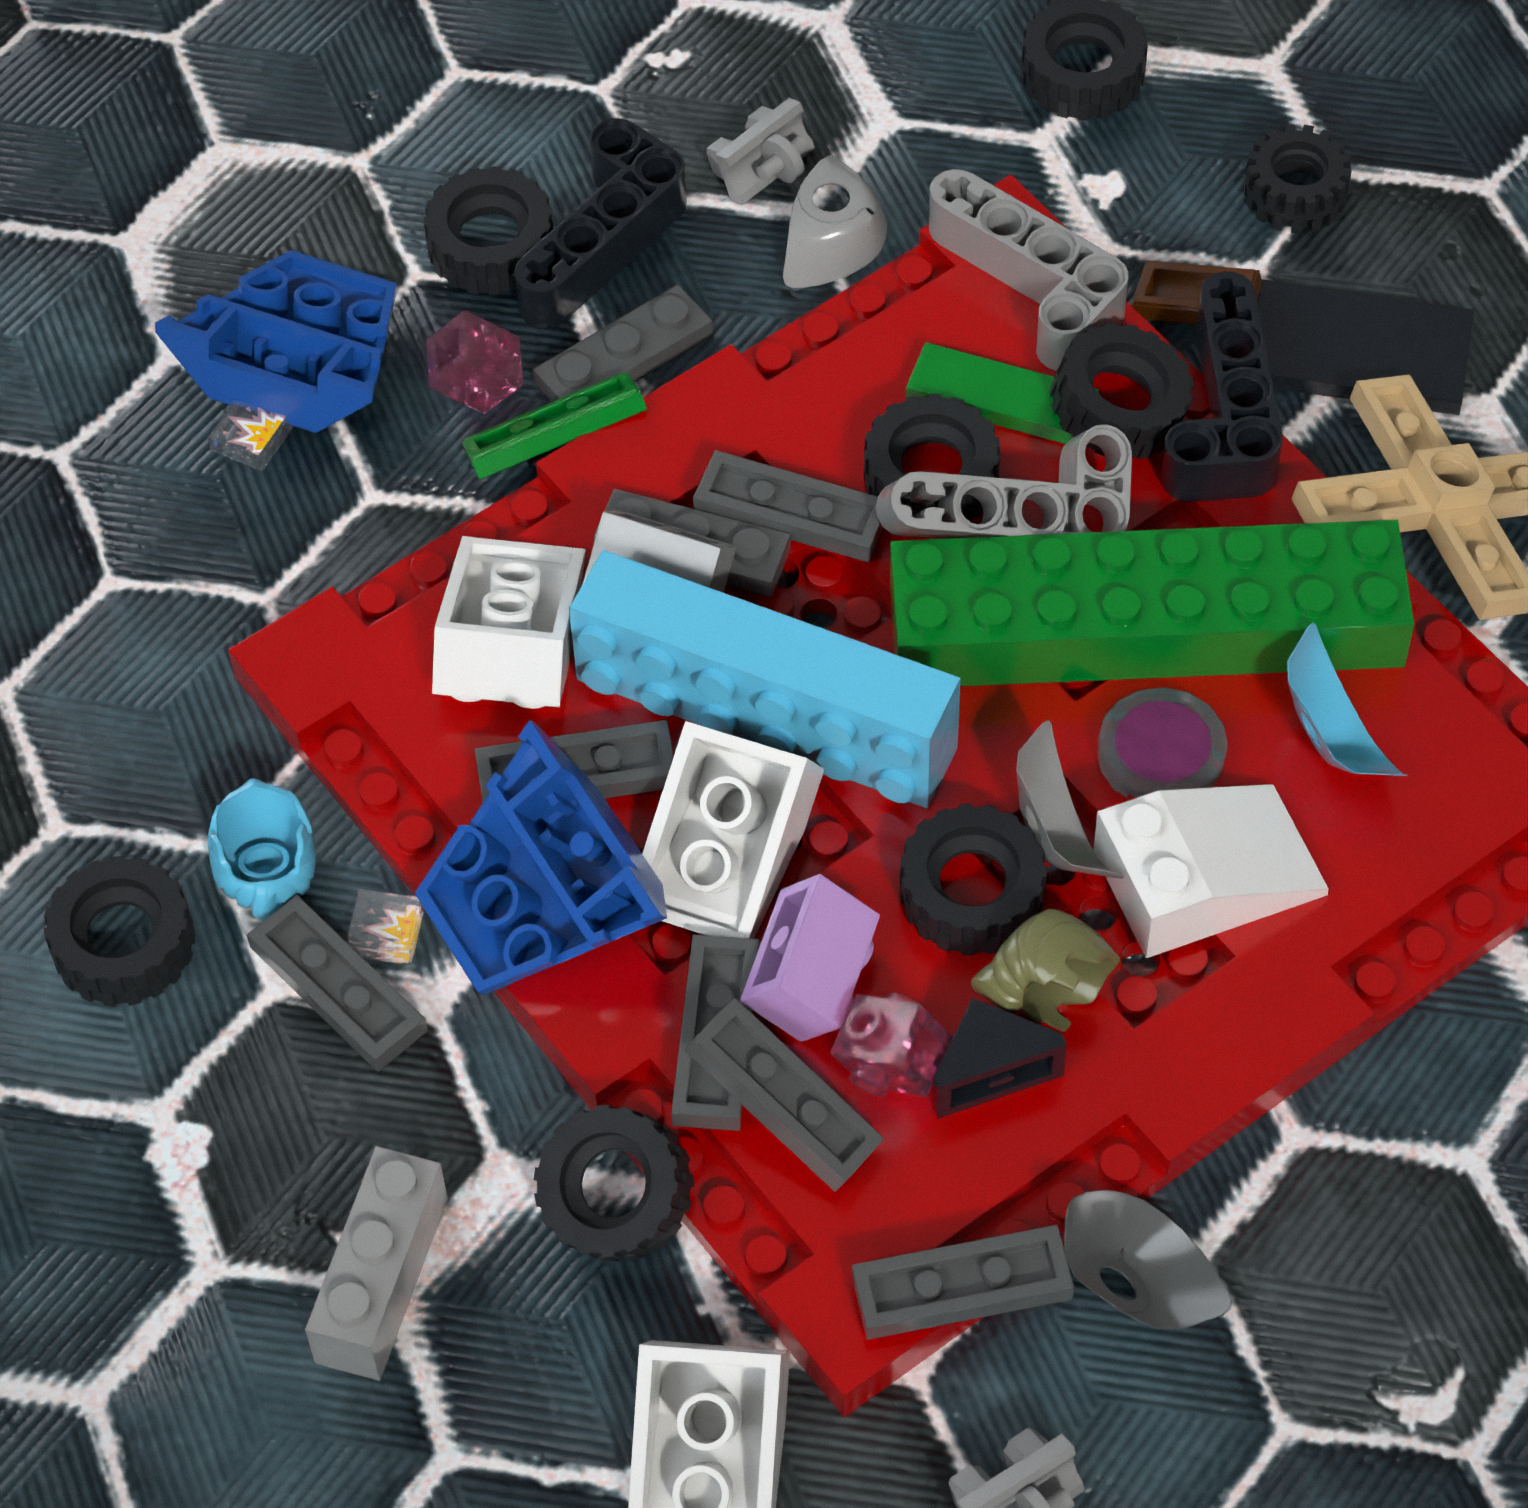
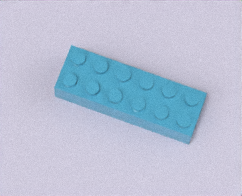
M603 549L569 607L577 680L584 682L592 690L605 695L617 694L642 703L649 711L661 716L674 715L703 727L808 758L823 767V774L838 781L851 780L873 788L891 801L897 803L911 802L928 809L958 749L960 677Z

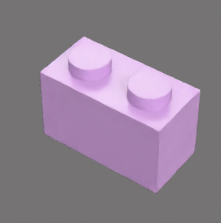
M821 874L781 889L740 1002L800 1042L840 1029L853 1010L854 998L852 995L861 969L867 964L873 953L874 943L872 937L880 914Z

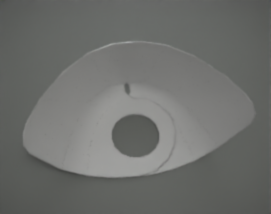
M833 155L821 159L809 172L801 184L793 204L783 271L785 285L792 288L823 285L850 276L866 267L879 254L887 237L888 222L882 204L872 187L857 172ZM833 184L845 188L849 193L850 200L845 208L829 212L819 209L814 204L813 194L818 188ZM866 208H870L874 214L871 215Z
M1049 720L1043 722L1018 751L1017 783L1019 804L1025 827L1029 826L1036 834L1035 840L1038 845H1042L1045 861L1056 868L1123 879V874L1109 871L1091 848L1068 791L1055 744L1052 724Z

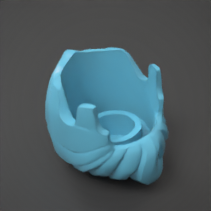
M252 778L235 791L229 793L221 804L216 806L208 832V850L213 878L216 881L217 887L223 889L225 895L230 899H236L237 905L244 909L251 907L253 916L264 921L293 897L304 895L310 888V881L314 877L316 849L310 820L296 795L282 787L269 785Z

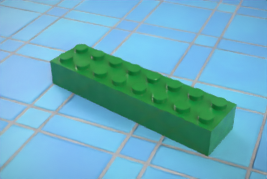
M1398 520L890 541V595L894 653L960 677V686L1288 672L1287 661L1312 622L1317 625L1318 632L1335 670L1402 668L1406 665L1414 628Z

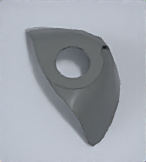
M1111 1190L1084 1192L1071 1199L1067 1207L1064 1234V1252L1068 1266L1078 1281L1114 1308L1155 1329L1182 1330L1223 1316L1231 1309L1232 1300L1230 1294L1205 1254L1181 1227L1145 1200L1128 1193ZM1122 1248H1124L1123 1258L1120 1256ZM1106 1267L1122 1274L1131 1283L1135 1291V1298L1125 1300L1116 1296L1103 1283L1100 1270Z

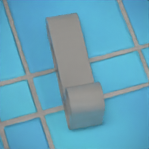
M951 169L940 173L933 179L930 184L929 233L932 239L939 245L1040 304L1036 354L1040 362L1046 367L1057 371L1071 341L1077 335H1083L1086 329L1096 326V328L1103 327L1105 323L1121 325L1125 317L1128 270L1125 264L1117 257L973 173L965 170Z
M1105 424L1096 425L1070 439L1063 447L1059 461V483L922 471L910 472L884 487L878 495L876 503L877 518L881 525L891 534L901 537L926 539L1093 533L1083 522V509L1088 504L1100 511L1104 523L1102 532L1125 531L1130 517L1131 445L1126 435L1116 427ZM1087 443L1096 444L1105 454L1106 465L1103 472L1093 469L1088 464L1085 456ZM910 492V500L913 503L930 505L939 500L937 508L929 507L912 516L911 507L901 505L900 498ZM964 494L974 496L982 505L983 518L980 524L971 523L962 514L960 503ZM1025 499L1032 500L1040 506L1044 517L1040 529L1032 528L1025 522L1022 516V505Z

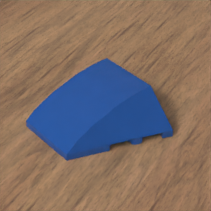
M290 250L239 277V288L220 298L207 294L197 300V310L175 321V318L168 315L155 322V333L208 398L244 410L250 407L251 412L258 414V407L262 408L269 415L271 412L273 415L278 413L286 416L282 422L317 433L372 403L395 302L397 283Z
M531 720L528 721L518 736L524 742L502 775L494 772L488 781L486 788L489 794L469 825H459L415 892L416 897L472 985L482 995L506 987L523 978L667 918L662 882L599 789L542 729Z

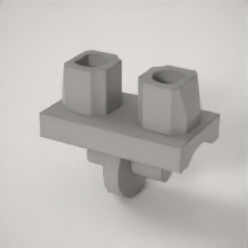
M788 98L774 110L761 106L748 116L744 133L734 140L720 137L707 147L706 154L712 172L724 180L731 201L743 205L775 179L779 178L784 182L792 183L803 175L805 169L802 158L813 151L815 147L802 123L803 108L801 102Z
M1030 1427L1011 1438L1004 1448L1003 1453L1009 1468L991 1479L980 1465H969L952 1476L948 1482L956 1508H1072L1075 1506L1073 1498L1085 1491L1083 1482L1074 1464L1075 1448L1063 1434H1060L1051 1441H1048Z

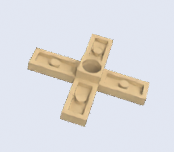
M1410 374L1356 381L1350 400L1391 470L1298 482L1291 500L1304 523L1398 520L1400 532L1426 529L1479 620L1528 613V571L1497 519L1528 515V452L1478 458L1469 443L1452 445Z

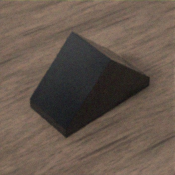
M972 998L934 1074L932 1108L937 1119L1063 1077L1067 1044L1062 1033Z

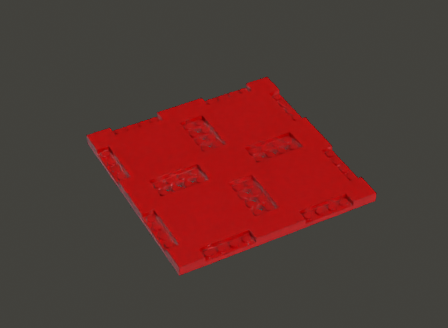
M1011 174L993 184V186L1067 228ZM928 224L919 229L918 246L744 352L740 353L732 344L718 351L644 396L643 399L647 410L597 431L580 435L536 462L537 478L358 587L340 596L332 586L229 648L228 653L234 677L416 897V890L459 825H469L483 803L475 748L523 741L518 736L529 720L536 723L548 737L667 720L674 757L685 721L690 722L674 715L661 716L645 708L642 703L617 694L605 695L589 688L584 682L577 680L573 641L560 707L544 706L531 709L518 706L514 702L486 699L464 702L448 695L432 694L434 629L462 536L586 549L582 586L594 545L593 537L613 490L617 489L694 509L693 496L715 450L867 493L864 479V450L867 431L870 432L872 430V422L878 415H883L888 406L895 402L899 404L906 401V386L925 342L1055 377L1057 371L1046 367L1040 362L1036 354L1040 304L939 245L932 239ZM1126 301L1125 317L1120 326H1127V324L1138 326V329L1148 333L1151 331L1160 336L1159 339L1166 344L1170 343ZM1177 350V355L1181 360L1184 359L1189 367L1188 374L1189 377L1193 378L1194 385L1190 395H1193V398L1182 422L1211 419L1204 375ZM1099 373L1093 380V388L1099 389L1098 394L1115 406L1128 410H1144L1150 404L1148 392L1137 382L1126 376L1115 373ZM994 425L995 437H999L1000 441L999 478L1059 483V461L1065 444ZM1282 434V448L1277 480L1270 491L1264 495L1251 498L1187 502L1171 497L1163 489L1161 471L1164 449L1159 453L1156 451L1150 453L1147 458L1138 459L1137 457H1132L1130 517L1125 531L1304 524L1303 519L1291 500L1297 483L1328 477ZM925 443L907 449L902 457L901 466L905 474L919 471L959 474L962 468V459L957 450L952 447L937 443ZM1086 446L1085 456L1088 464L1093 469L1103 472L1106 458L1094 453L1095 450ZM1025 499L1022 505V516L1025 522L1032 528L1040 529L1044 520L1043 512L1034 501ZM1086 504L1082 513L1083 522L1090 531L1102 532L1104 523L1100 511L1094 506ZM983 514L980 517H974L969 521L974 524H980L982 522ZM884 528L869 563L791 540V549L782 572L789 573L797 579L794 585L788 588L776 587L772 597L727 585L725 586L724 593L801 621L813 613H826L835 619L831 626L825 628L826 630L895 654L890 595V541L929 539L901 537L891 534ZM1407 570L1414 628L1405 667L1335 670L1375 744L1399 771L1408 776L1352 774L1328 764L1311 742L1297 715L1288 684V672L960 686L958 749L928 809L911 802L897 803L881 795L878 790L851 780L838 781L824 774L822 775L805 831L799 841L801 846L794 852L754 939H759V944H761L781 889L821 874L880 914L872 937L874 943L873 953L867 964L861 969L852 995L854 998L853 1010L840 1029L800 1042L755 1011H753V1015L885 1138L836 1192L744 1106L740 1131L672 1126L671 1111L693 934H703L659 921L493 991L591 1111L596 1110V1106L610 1105L621 1109V1106L633 1109L660 1121V1125L671 1129L679 1138L677 1142L681 1148L686 1149L690 1158V1162H688L689 1171L694 1176V1187H691L689 1197L692 1200L689 1213L685 1212L681 1221L783 1345L790 1350L793 1357L844 1418L983 1318L866 1340L852 1280L853 1264L1053 1225L1058 1226L1064 1248L1065 1217L1067 1207L1074 1196L1089 1191L1111 1190L1128 1193L1147 1200L1528 924V686ZM1165 700L1183 704L1196 712L1209 728L1212 745L1208 760L1196 773L1178 781L1158 782L1142 778L1131 771L1117 754L1114 739L1119 722L1131 709L1146 702ZM1047 720L1052 724L1060 764L1072 803L1092 849H1094L1097 811L1160 790L1274 785L1329 888L1328 896L1149 957L1156 963L1158 968L1147 976H1137L1125 970L1122 961L1131 955H1144L1106 877L1070 871L1073 879L1064 885L1045 883L1042 912L1047 909L1060 910L1080 920L1081 915L1087 911L1103 910L1114 918L1115 923L1110 928L1095 931L1119 955L1120 961L1116 968L1109 973L1097 998L1092 1003L1086 1005H1060L1057 1007V1012L1071 1022V1025L1065 1032L1057 1030L1046 1023H1038L1023 1013H1013L1062 1033L1067 1044L1063 1077L937 1119L932 1108L934 1074L972 998L997 1007L989 998H984L976 993L971 986L973 977L978 971L990 964L997 953L987 955L986 952L974 953V956H966L954 950L947 952L937 948V944L931 940L925 941L917 934L918 929L913 923L909 924L904 915L905 905L901 904L900 864L901 856H904V845L909 835L913 836L916 833V826L924 819L928 821L933 818L935 812L947 808L951 810L959 808L961 804H972V807L993 806L996 807L997 811L1005 814L1010 812L1018 817V821L1025 826L1019 804L1017 783L1018 751L1040 725ZM663 790L605 798L641 853H643ZM976 853L961 854L952 858L943 867L940 874V884L945 894L954 902L965 906H982L994 901L1002 893L1006 883L1005 874L1001 866L992 858ZM1044 862V866H1052L1050 863ZM625 1151V1153L635 1163L639 1170L644 1174V1170L640 1162L632 1154Z

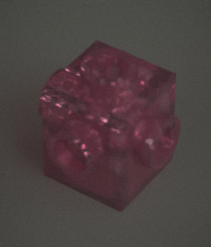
M466 310L426 340L429 388L483 414L524 385L520 337Z
M888 993L885 999L857 994L838 1032L830 1054L851 1073L849 1076L850 1082L867 1093L876 1096H886L888 1090L928 1097L933 1086L934 1074L953 1036L919 1003L907 996Z

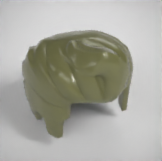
M1047 909L1027 919L1007 938L992 962L978 971L973 977L971 986L976 993L984 998H989L994 1005L1009 1013H1023L1038 1023H1046L1057 1030L1065 1032L1071 1025V1022L1057 1012V1007L1060 1005H1086L1092 1003L1097 998L1109 973L1118 965L1120 957L1098 932L1083 921L1066 912Z

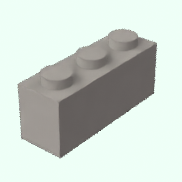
M378 1146L375 1147L305 1328L316 1364L378 1381L381 1380L448 1200L441 1163Z

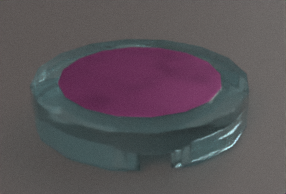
M1165 687L1139 690L1119 700L1103 719L1097 745L1101 772L1114 790L1127 798L1128 794L1138 798L1160 790L1213 788L1224 768L1228 749L1224 724L1208 704L1188 692Z

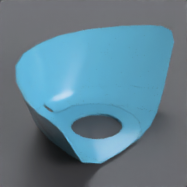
M1312 622L1305 630L1287 661L1288 684L1294 707L1311 742L1328 764L1352 774L1408 776L1399 771L1387 759L1368 734L1335 672L1318 632L1317 625Z

